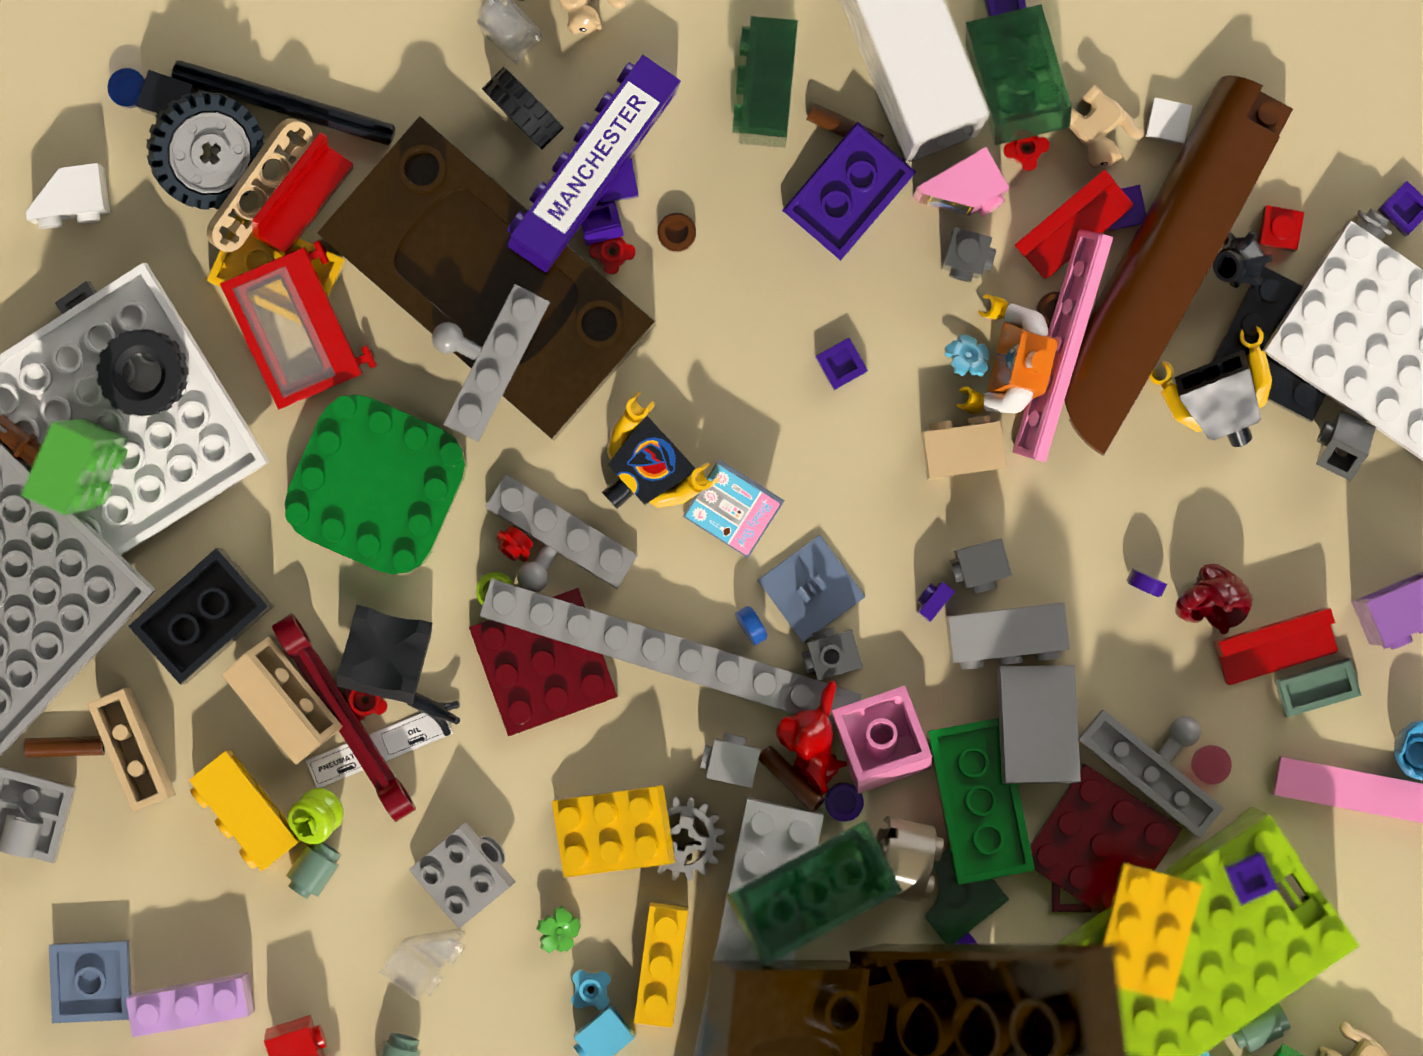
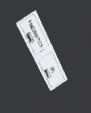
M425 713L418 714L369 734L385 761L446 737L440 726ZM447 721L451 734H453L450 724ZM347 744L305 760L316 788H321L363 771V768Z

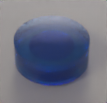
M119 69L111 75L108 81V94L112 101L120 107L135 108L145 78L134 69Z

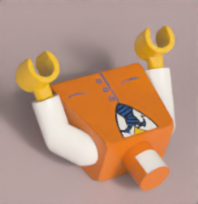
M985 294L983 298L990 299L992 306L989 312L978 310L979 315L995 320H1001L1005 317L1006 322L1003 323L986 395L984 396L981 392L963 386L959 389V392L968 395L969 399L965 404H956V406L971 414H978L983 408L987 412L1018 413L1024 410L1033 398L1043 395L1047 390L1058 341L1048 335L1049 330L1041 313L1013 303L1008 306L1006 299Z

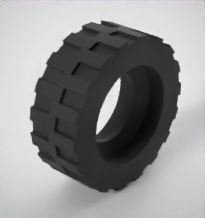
M505 67L482 88L493 102L540 149L543 150L564 129L560 122Z
M149 329L125 331L120 333L119 337L112 338L107 343L108 346L102 349L99 355L101 357L100 361L96 366V371H98L97 384L102 389L101 394L104 399H108L113 408L120 409L127 415L149 416L160 414V412L170 409L172 404L178 402L182 397L181 393L187 387L188 382H186V378L189 375V368L186 367L185 360H187L186 356L178 348L180 346L176 341H171L168 338L169 336L164 333H158L155 330ZM139 353L153 356L161 367V378L158 385L148 392L133 390L127 384L124 377V368L127 361Z

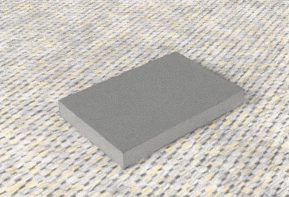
M1075 665L997 667L1002 784L1081 782Z

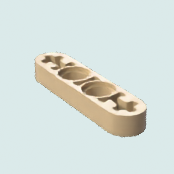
M286 119L275 128L210 220L207 227V237L213 246L224 252H232L243 245L253 231V218L312 144L313 134L307 124L296 119ZM289 130L298 131L297 135L301 138L299 144H289L290 139L286 136ZM278 147L285 150L284 152L291 155V157L287 160L281 154L274 152V150ZM269 159H277L281 166L279 175L271 180L265 179L262 174L263 164ZM247 191H255L258 196L257 206L251 211H243L239 205L241 195ZM233 210L237 215L245 218L246 221L243 224L238 220L235 221V218L230 216L229 213ZM222 226L226 228L231 226L230 230L234 234L231 240L227 238L222 239L221 233L218 232Z

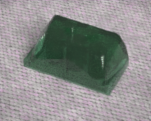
M865 820L728 893L726 896L762 965L767 966L903 890Z

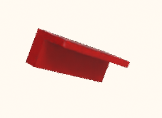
M322 132L318 134L252 220L253 236L282 256L290 252L353 170V163L328 146L327 135Z
M1104 169L1019 240L1015 247L1031 263L1041 277L1047 279L1070 260L1079 229L1102 233L1133 207V203Z
M1321 608L1213 641L1226 684L1233 685L1337 653L1338 648L1330 625L1335 623L1331 608Z

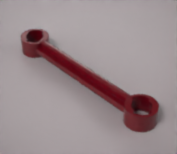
M290 613L273 624L272 629L285 651L293 658L313 691L343 726L338 731L375 787L381 803L392 819L398 822L415 811L416 806L399 779L395 777L357 715L351 709L350 704L313 648L312 642L299 620L293 613Z

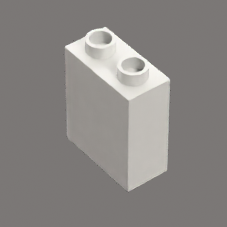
M840 0L903 160L907 164L978 135L990 114L944 0Z

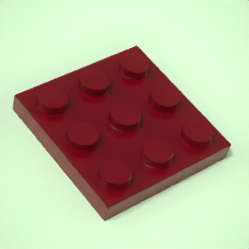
M579 588L552 597L586 608ZM487 620L469 627L508 737L618 697L603 654L493 620Z
M1084 763L1080 768L1081 782L1070 783L1031 842L1030 848L1035 871L1098 913H1101L1112 906L1122 864L1125 863L1155 871L1183 828Z

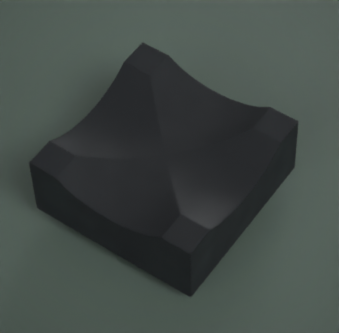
M356 605L348 640L337 672V686L413 704L432 635V622L398 618L369 607Z

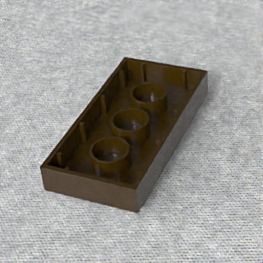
M878 944L849 951L851 963L870 969L861 1056H1127L1114 944Z

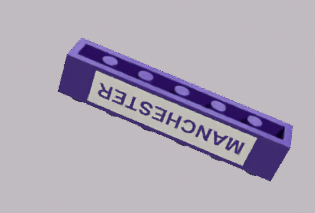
M642 55L635 65L629 62L624 67L617 79V82L621 85L614 94L608 91L603 96L595 109L599 115L594 122L590 124L586 121L581 126L573 139L577 143L570 154L564 151L559 156L551 169L556 174L548 184L542 181L537 186L529 199L534 204L526 215L520 211L507 229L511 233L508 247L545 273L548 272L678 91L681 80L645 55Z

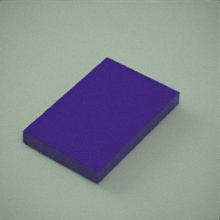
M857 121L782 211L841 261L917 171Z

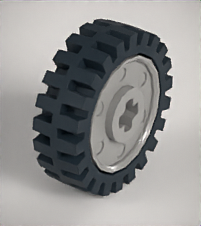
M197 91L195 94L187 93L182 95L181 99L169 102L167 104L168 107L164 111L161 110L156 116L158 118L156 123L151 125L149 130L151 135L150 139H147L146 145L149 153L147 155L148 164L151 166V172L159 185L174 199L187 206L203 210H209V208L219 209L263 147V138L265 137L255 117L236 100L215 92ZM204 143L211 146L209 150L212 155L208 158L202 155L204 152L201 146ZM251 191L244 192L242 195L247 196Z

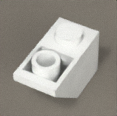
M99 163L58 168L25 212L26 220L34 224L38 223L39 229L61 227L62 220L77 218V223L80 224L101 221L100 215L111 213L105 168Z

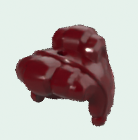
M1207 564L1200 569L1197 582L1176 601L1175 613L1179 618L1191 623H1198L1203 618H1206L1212 627L1218 629L1224 635L1229 632V628L1238 626L1247 618L1251 610L1253 597L1249 588L1240 577L1218 564Z

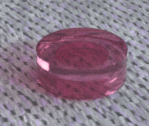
M1205 745L1194 753L1191 760V768L1193 774L1200 781L1207 784H1218L1229 776L1232 762L1229 754L1223 748L1215 745Z

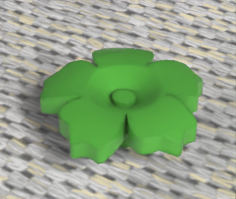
M555 907L553 918L547 915L544 919L538 920L536 929L544 934L540 937V948L548 953L553 952L555 949L559 952L569 951L574 946L572 937H577L581 927L579 919L577 917L572 918V914L565 907Z

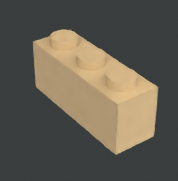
M269 636L243 654L222 674L295 765L317 750L343 727Z
M132 688L121 689L88 703L87 706L132 813L176 795Z

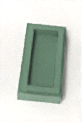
M1351 658L1274 680L1285 717H1291L1362 696Z

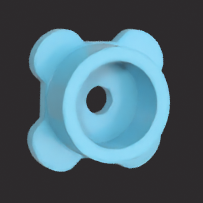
M578 970L574 973L572 980L575 983V994L571 998L572 1004L579 1009L585 1005L595 1006L599 1010L605 1009L610 1002L607 996V985L611 982L610 975L605 971L586 973L584 970ZM589 986H593L595 988V991L593 993H589L587 991V988Z

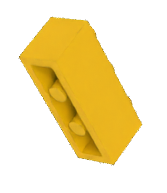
M231 749L224 751L189 779V782L193 785V788L190 790L192 796L203 808L209 805L218 817L214 820L216 826L228 839L232 836L242 847L239 850V854L250 868L254 869L257 866L261 872L300 842L290 830L288 820Z
M650 902L634 1023L673 1028L688 906Z

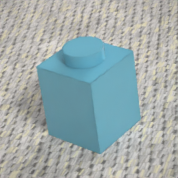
M610 1003L575 1032L574 1039L577 1041V1044L573 1047L579 1056H614L635 1038L636 1033L612 1003Z

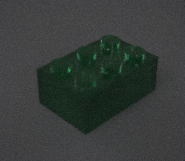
M1042 4L966 22V46L976 82L990 114L987 120L994 145L1069 128L1071 125L1072 106Z
M751 16L750 27L742 26L740 56H747L746 66L738 65L736 94L743 95V104H735L732 130V133H740L739 144L781 148L786 146L798 20Z

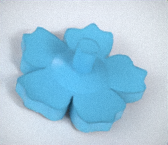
M967 334L959 335L957 340H953L944 348V355L953 358L951 365L954 367V373L964 376L969 370L972 375L982 377L988 370L986 362L989 359L990 351L985 344H977V339Z

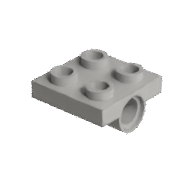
M0 767V851L18 857L36 858L55 863L76 787Z
M466 822L409 869L458 929L516 882L502 866L505 862V853L500 844L490 836L484 835L479 838Z

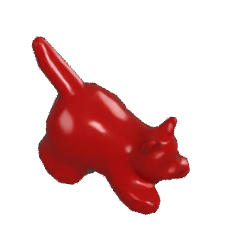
M830 681L824 688L817 709L800 711L792 717H783L776 729V737L780 743L789 751L796 752L793 767L821 795L828 791L827 783L838 773L839 768L847 766L846 761L837 760L836 755L831 754L833 731L829 716L836 692V681Z

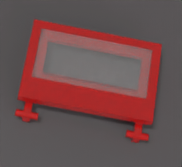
M320 240L313 242L315 250L309 253L304 246L220 283L243 333V337L278 410L362 375L363 372L360 365L367 362L370 369L377 366L374 360V353L369 349L368 345L360 347L363 354L355 357L316 272L312 260L320 258L322 264L329 262L325 246H322Z

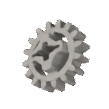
M678 796L673 797V806L667 807L668 817L676 813H681L680 821L670 827L671 835L679 834L681 828L688 829V836L694 838L695 841L693 843H686L685 848L677 847V840L672 839L675 862L668 865H660L657 871L658 874L661 875L666 869L672 870V880L676 881L679 873L685 872L688 881H691L693 871L696 869L703 875L707 874L705 866L707 861L712 864L719 862L713 851L724 850V844L716 841V837L723 835L725 832L724 828H714L713 824L719 819L717 813L709 817L705 814L708 808L706 802L699 808L694 807V797L690 796L686 805H681ZM695 816L706 825L709 836L699 834L693 825ZM695 850L705 851L698 860L684 864L686 856Z

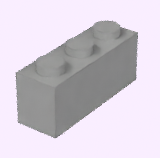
M1065 603L945 616L950 659L952 663L960 662L961 670L984 667L983 660L999 658V665L1022 663V655L1036 653L1038 661L1061 658L1062 650H1070Z

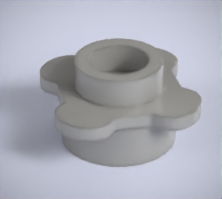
M1371 208L1367 214L1360 210L1357 212L1360 217L1355 224L1380 241L1386 233L1392 234V231L1386 227L1390 220Z

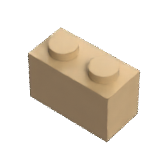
M988 415L968 418V426L953 428L952 421L929 424L930 431L921 433L927 479L1007 468L1001 421L991 422V417Z

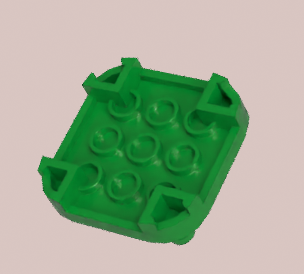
M357 394L339 396L325 408L319 417L287 489L284 503L286 510L285 518L295 532L305 539L374 570L393 575L412 572L425 564L432 554V549L462 481L465 479L467 466L464 451L455 437L445 430L371 397Z

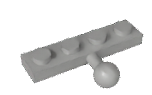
M515 284L483 347L464 338L461 329L454 323L444 322L434 329L432 343L438 351L446 354L457 351L475 361L444 425L479 442L550 303L549 301Z
M505 474L485 506L487 510L544 544L534 562L526 563L518 572V584L526 590L537 593L545 588L548 582L547 569L557 553L618 589L638 556Z
M1102 709L1080 735L1079 741L1195 836L1201 838L1224 808L1169 764L1182 747L1192 746L1199 740L1201 729L1198 722L1189 716H1181L1175 719L1169 729L1170 738L1160 751L1156 753Z

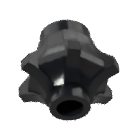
M1251 231L1246 237H1235L1232 233L1228 234L1223 249L1218 253L1213 262L1214 273L1220 280L1229 282L1230 286L1238 288L1241 283H1250L1255 287H1259L1264 283L1262 273L1265 264L1272 261L1271 254H1265L1257 243V233Z

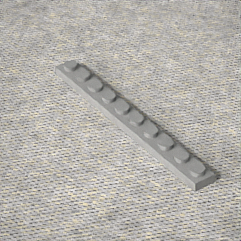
M494 579L490 580L479 615L480 617L793 714L804 710L817 709L822 691L828 684ZM836 687L829 716L831 726L836 727L832 710L860 701L862 694Z

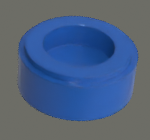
M745 606L735 612L742 630L754 646L767 639L768 635L761 620L750 606Z

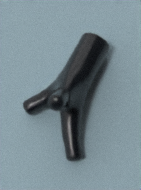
M416 692L413 704L407 703L408 706L431 717L440 726L444 736L451 734L447 721L454 724L460 723V718L449 712L460 707L459 701L449 703L436 702Z

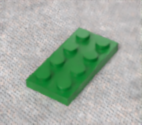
M999 718L928 731L927 736L956 884L961 885L1035 871L1018 784H1002Z

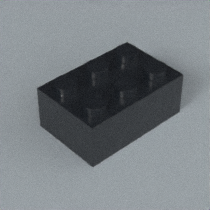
M216 548L128 627L173 678L182 685L191 681L270 611L274 605L223 548Z

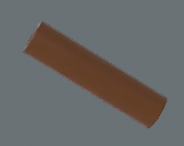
M815 102L806 119L843 138L856 124L855 121ZM864 126L882 141L884 135Z
M100 736L25 738L24 754L25 757L104 756L105 746Z
M772 746L766 747L760 753L758 760L810 812L816 811L824 803L825 798Z

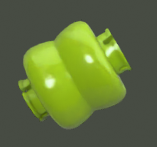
M324 788L308 790L290 808L287 818L289 828L300 841L307 844L322 843L341 825L344 817L343 805L339 798L329 790Z

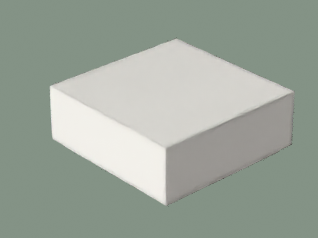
M1154 97L1145 137L1183 145L1185 143L1192 105Z

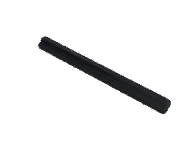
M177 60L172 69V78L193 84L196 88L219 93L235 100L381 144L390 145L395 135V126L393 124L188 62Z

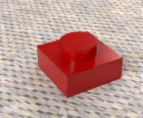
M1270 205L1264 206L1257 243L1263 246L1297 251L1305 212Z

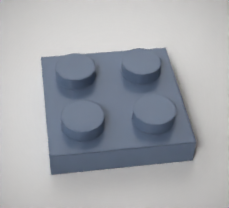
M129 940L56 943L49 945L52 1023L129 1020L126 998L132 995Z

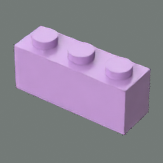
M248 972L136 992L126 998L132 1037L248 1017L255 1011Z

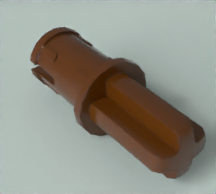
M6 415L0 416V425L7 430V433L0 430V442L14 453L13 456L16 459H22L33 468L42 446L37 442V436L33 433L28 435L10 421Z

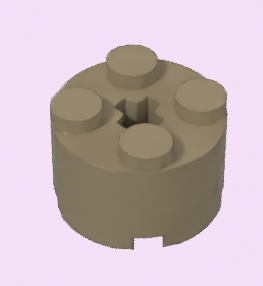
M886 816L883 821L889 826L887 829L879 828L872 851L870 871L877 872L876 882L869 881L870 892L913 902H919L922 898L930 899L935 883L934 876H931L933 862L939 861L944 845L943 838L937 837L935 827L932 825Z

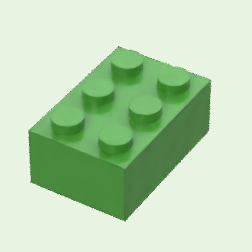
M87 418L52 422L21 496L63 515L97 509L99 505L105 504L111 493L112 484L109 483L114 469L118 470L126 458L128 449L124 445L128 437Z

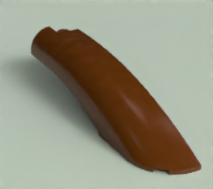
M1233 75L1223 76L1218 80L1165 181L1089 316L1064 401L1073 429L1090 448L1102 456L1106 453L1201 286L1293 111V108L1260 91L1263 85L1253 80Z

